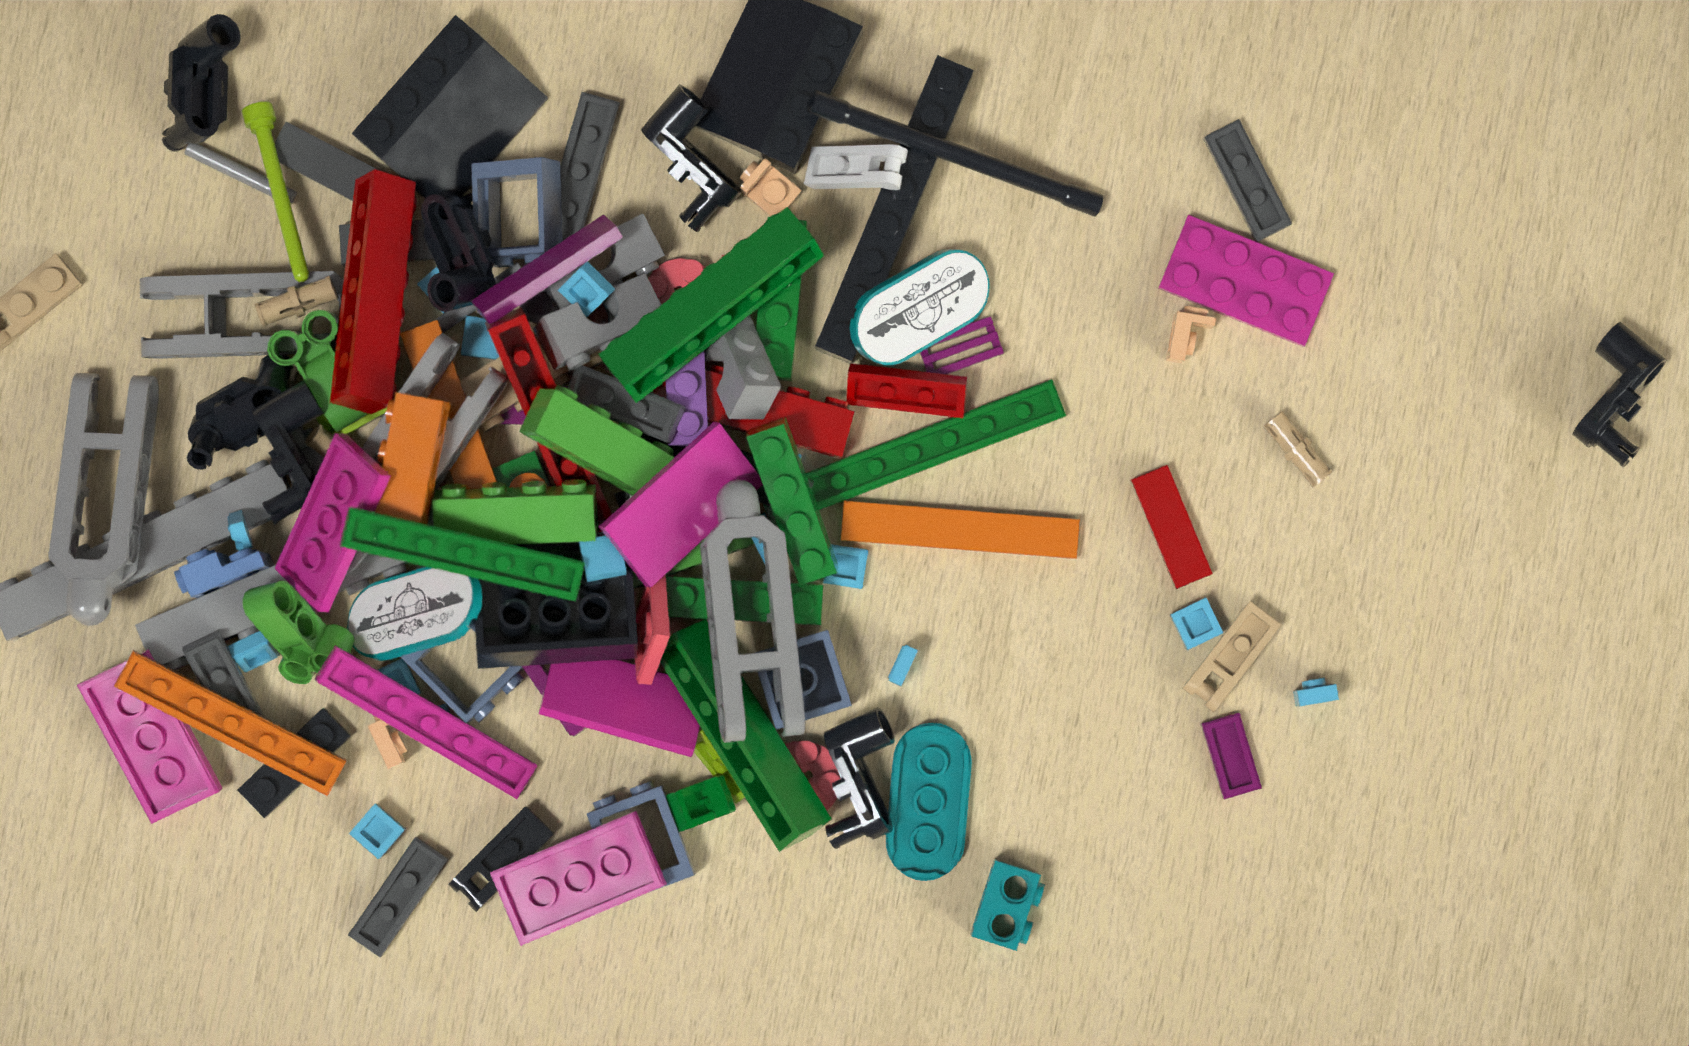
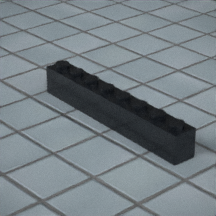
M937 55L908 126L947 139L973 77L974 70ZM902 144L899 146L906 148L908 152L906 162L901 164L899 174L902 176L900 189L889 190L881 188L815 345V350L848 364L853 363L857 353L850 335L851 318H854L855 311L857 310L855 306L864 293L888 279L938 160L935 156Z

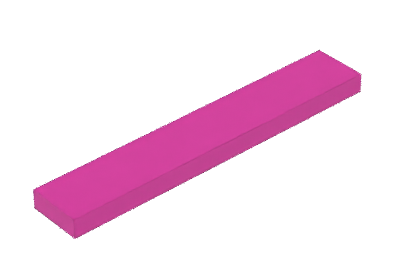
M336 645L314 678L319 684L515 799H518L538 766Z

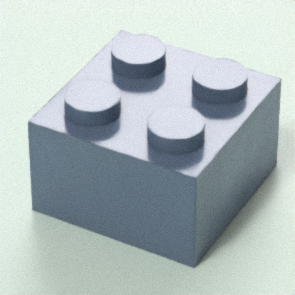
M828 630L797 639L805 720L852 706ZM771 647V648H768V649H765V650H762V651H759V652H756V653L775 652V651H774V647ZM773 670L760 671L758 675L775 729L783 728L780 702H776Z

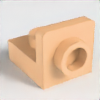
M766 158L760 164L753 161L739 178L744 182L740 187L742 194L770 217L780 213L786 207L789 208L802 193L800 188L774 168Z
M1185 306L1184 312L1177 311L1173 316L1165 361L1182 363L1185 361L1186 355L1192 356L1197 333L1190 331L1191 326L1212 329L1215 326L1216 318L1207 317L1208 310L1197 307Z
M373 715L376 722L368 725V728L387 768L392 769L406 762L402 754L408 752L399 731L391 732L389 728L391 725Z

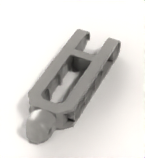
M335 271L309 272V278L305 282L296 281L292 272L140 278V299H204L205 334L173 335V338L166 339L141 337V358L165 359L269 355L267 347L272 335L254 332L252 336H227L226 298L278 296L286 293L288 287L295 285L296 288L330 276L338 295L340 317L344 279ZM330 333L314 335L322 340L327 338ZM285 337L280 341L278 351L284 355H293L297 353L298 346L293 338Z
M440 334L429 346L399 393L427 398L453 361L460 345L445 334ZM489 367V374L482 381L474 395H468L454 418L450 419L448 417L434 494L507 385L508 377L493 367ZM386 412L362 447L377 463L381 441L383 439L387 440L390 424L385 422ZM356 551L346 574L355 571L362 564L368 553Z
M76 373L72 379L48 558L69 581L66 598L67 609L70 615L83 625L93 626L103 622L111 609L113 588L121 585L137 572L159 402V386L155 376H132L128 389L123 434L97 433L99 413L96 411L98 400L97 380L100 381L99 375L96 373ZM95 449L120 450L107 553L99 560L77 559L79 537L84 535L85 528L81 524L84 499L89 497L90 490L86 486L89 461L94 459Z
M736 479L729 481L719 490L716 499L718 524L700 544L721 738L724 743L745 740L746 724L740 673L773 670L776 702H780L784 728L782 736L803 735L805 731V713L785 533L766 517L761 516L759 497L754 486L745 480ZM756 537L759 540V544L763 543L766 573L762 577L763 583H767L770 605L767 623L771 622L775 652L738 655L727 546L733 539Z

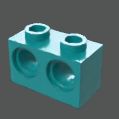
M994 859L971 929V937L1017 951L1019 943L1026 945L1033 922L1028 921L1027 917L1031 905L1039 906L1045 884L1039 882L1041 875ZM1020 876L1025 880L1026 890L1021 897L1010 898L1005 894L1004 884L1008 878ZM1000 914L1010 915L1014 920V928L1006 936H999L992 930V921Z

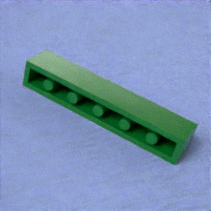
M786 207L780 213L769 217L764 225L748 238L737 242L732 250L716 263L705 267L697 278L685 287L676 290L656 310L645 314L638 324L621 337L613 339L606 349L598 355L635 403H638L825 255L810 232L791 210Z
M705 619L673 633L669 637L660 663L778 851L780 852L812 836L832 818L741 674L746 724L745 740L725 743L722 741L718 721L707 620Z

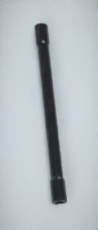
M814 90L808 101V113L838 124L850 125L1053 199L1066 207L1095 217L1102 207L1103 195L1072 183L1067 184L856 107L846 100Z

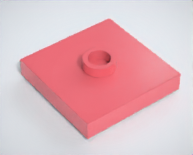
M666 574L651 588L645 586L636 610L638 652L637 658H635V669L638 684L652 685L670 637Z

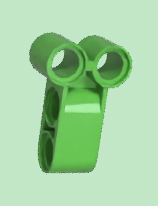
M315 310L304 318L302 334L290 330L278 331L271 336L267 351L269 357L279 365H296L329 423L336 432H339L368 415V413L330 403L336 352L334 343L337 341L339 318L330 311ZM326 317L331 322L332 331L327 338L320 340L314 335L312 326L317 318ZM285 337L293 338L298 346L296 355L288 360L284 359L278 351V345Z
M281 580L253 587L244 593V612L249 620L283 656L278 668L281 675L288 681L296 684L309 683L314 673L318 674L335 645L350 654L355 641L353 634L340 625H326L287 581Z

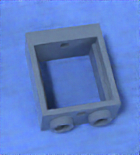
M536 157L472 164L473 215L479 229H487L492 239L488 249L494 261L493 267H511L515 259H524L525 264H528L563 241L560 161ZM537 179L539 245L502 248L500 182Z
M473 618L468 626L475 632V621ZM434 647L400 656L465 723H470L474 718L480 723L496 707L491 701L502 690L508 695L524 679L519 674L523 670L522 666L509 667L468 708L422 661Z
M652 781L631 788L632 797L617 802L615 795L593 803L595 811L587 813L592 829L603 825L602 818L655 799L679 862L661 870L667 885L696 874L682 835L678 832L666 800V792L663 785L654 788Z

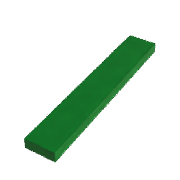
M350 506L348 507L339 546L575 602L585 562Z

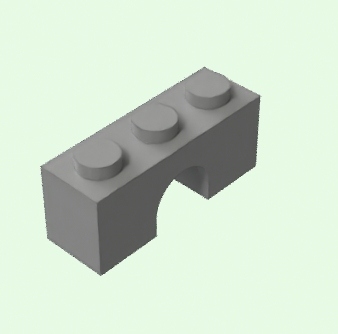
M644 214L617 227L623 237L610 246L611 260L606 268L598 271L613 287L623 283L621 278L634 271L637 276L659 268L656 260L665 256ZM580 267L545 289L556 311L571 305L558 289Z
M645 273L614 286L615 290L602 302L608 315L607 324H596L587 319L578 302L545 315L540 319L533 330L554 371L566 365L569 370H573L586 364L591 360L589 355L605 350L613 339L624 335L638 324L645 314L653 312L661 306Z
M749 315L704 350L705 361H723L724 363L723 376L716 390L728 419H764L781 388Z

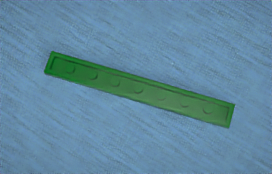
M1049 380L964 413L963 418L952 417L809 471L806 475L807 478L815 481L812 492L818 509L822 510L1066 417L1054 382ZM763 504L769 521L777 527L772 508Z

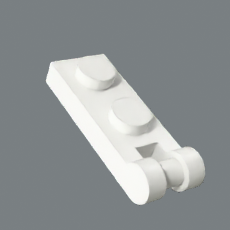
M891 144L811 147L804 184L812 189L885 188L899 190L902 182V176L899 174L901 164L906 162L908 150L902 146ZM885 161L884 171H879L880 162Z

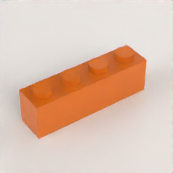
M397 392L395 400L389 401L385 416V422L390 424L387 440L383 439L381 441L378 463H382V468L391 476L375 509V513L428 525L450 402Z

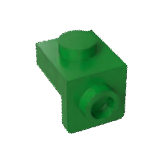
M722 774L665 795L678 832L688 830L736 811L731 792Z

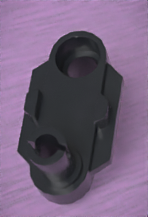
M216 14L211 16L178 43L177 48L169 53L168 79L164 81V93L168 96L167 107L175 115V124L162 132V135L166 136L162 138V142L172 152L182 150L189 142L199 144L206 141L215 134L219 124L227 120L228 66L222 58L239 45L241 35L237 24L226 15Z
M679 84L645 123L641 131L650 142L673 161L672 165L667 169L671 176L680 183L686 178L688 180L693 179L700 186L701 192L685 211L679 215L684 223L692 220L688 226L694 231L699 232L704 223L719 206L722 208L724 206L730 207L742 191L730 177L685 138L709 109L698 96L685 86Z
M446 191L428 196L422 204L421 215L425 224L423 235L440 272L430 278L427 293L432 305L442 312L473 305L471 302L473 299L496 285L492 272L494 261L488 249L492 239L487 229H479L473 215L472 193L458 197L454 193Z
M1619 322L1603 337L1595 352L1621 372L1622 376L1617 379L1584 416L1572 435L1588 448L1598 445L1624 468L1630 462L1628 459H1633L1640 448L1613 428L1614 422L1620 416L1629 422L1637 415L1642 408L1637 404L1641 399L1639 395L1659 374L1667 359L1623 323Z
M279 353L284 359H291L289 356ZM266 355L260 362L255 380L241 377L197 402L196 414L193 416L188 430V440L192 444L187 454L189 465L195 469L204 470L207 466H211L214 452L220 451L223 448L237 451L244 446L250 447L257 443L258 439L265 434L252 410L294 386L298 375L296 365H279L269 355Z
M305 380L252 410L259 426L274 448L268 452L272 458L270 463L279 478L289 473L293 479L292 487L262 503L267 514L271 515L270 519L275 525L280 520L302 508L316 477L315 471L291 432L324 414Z
M877 707L824 732L826 747L841 778L832 783V788L839 801L850 797L855 808V814L825 826L827 837L840 831L844 833L830 840L831 845L835 849L864 835L875 840L893 830L887 808L863 757L895 742L887 717Z

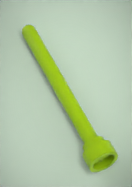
M256 102L242 109L246 128H249L251 133L256 134L294 279L298 282H305L309 278V271L271 132L274 129L273 123L276 121V116L271 102Z

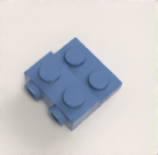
M251 547L236 552L229 557L226 554L215 552V550L209 551L207 548L187 556L188 564L179 567V570L174 571V575L183 593L188 592L191 597L199 598L274 566V563L269 553L257 551V549L252 550Z

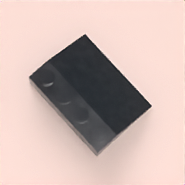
M748 0L701 97V100L709 110L695 127L762 159L766 158L772 164L796 174L822 120V117L807 112L810 96L814 90L834 95L862 37L863 26L804 0Z
M455 15L357 126L352 135L399 177L416 182L415 190L425 199L430 195L446 191L461 197L472 187V164L493 162L548 100V97L485 39Z
M598 532L597 537L606 535L603 532ZM579 542L510 544L582 561ZM624 560L626 575L587 582L583 569L576 602L478 579L482 588L481 610L477 619L474 618L478 669L637 658L638 640L631 567Z

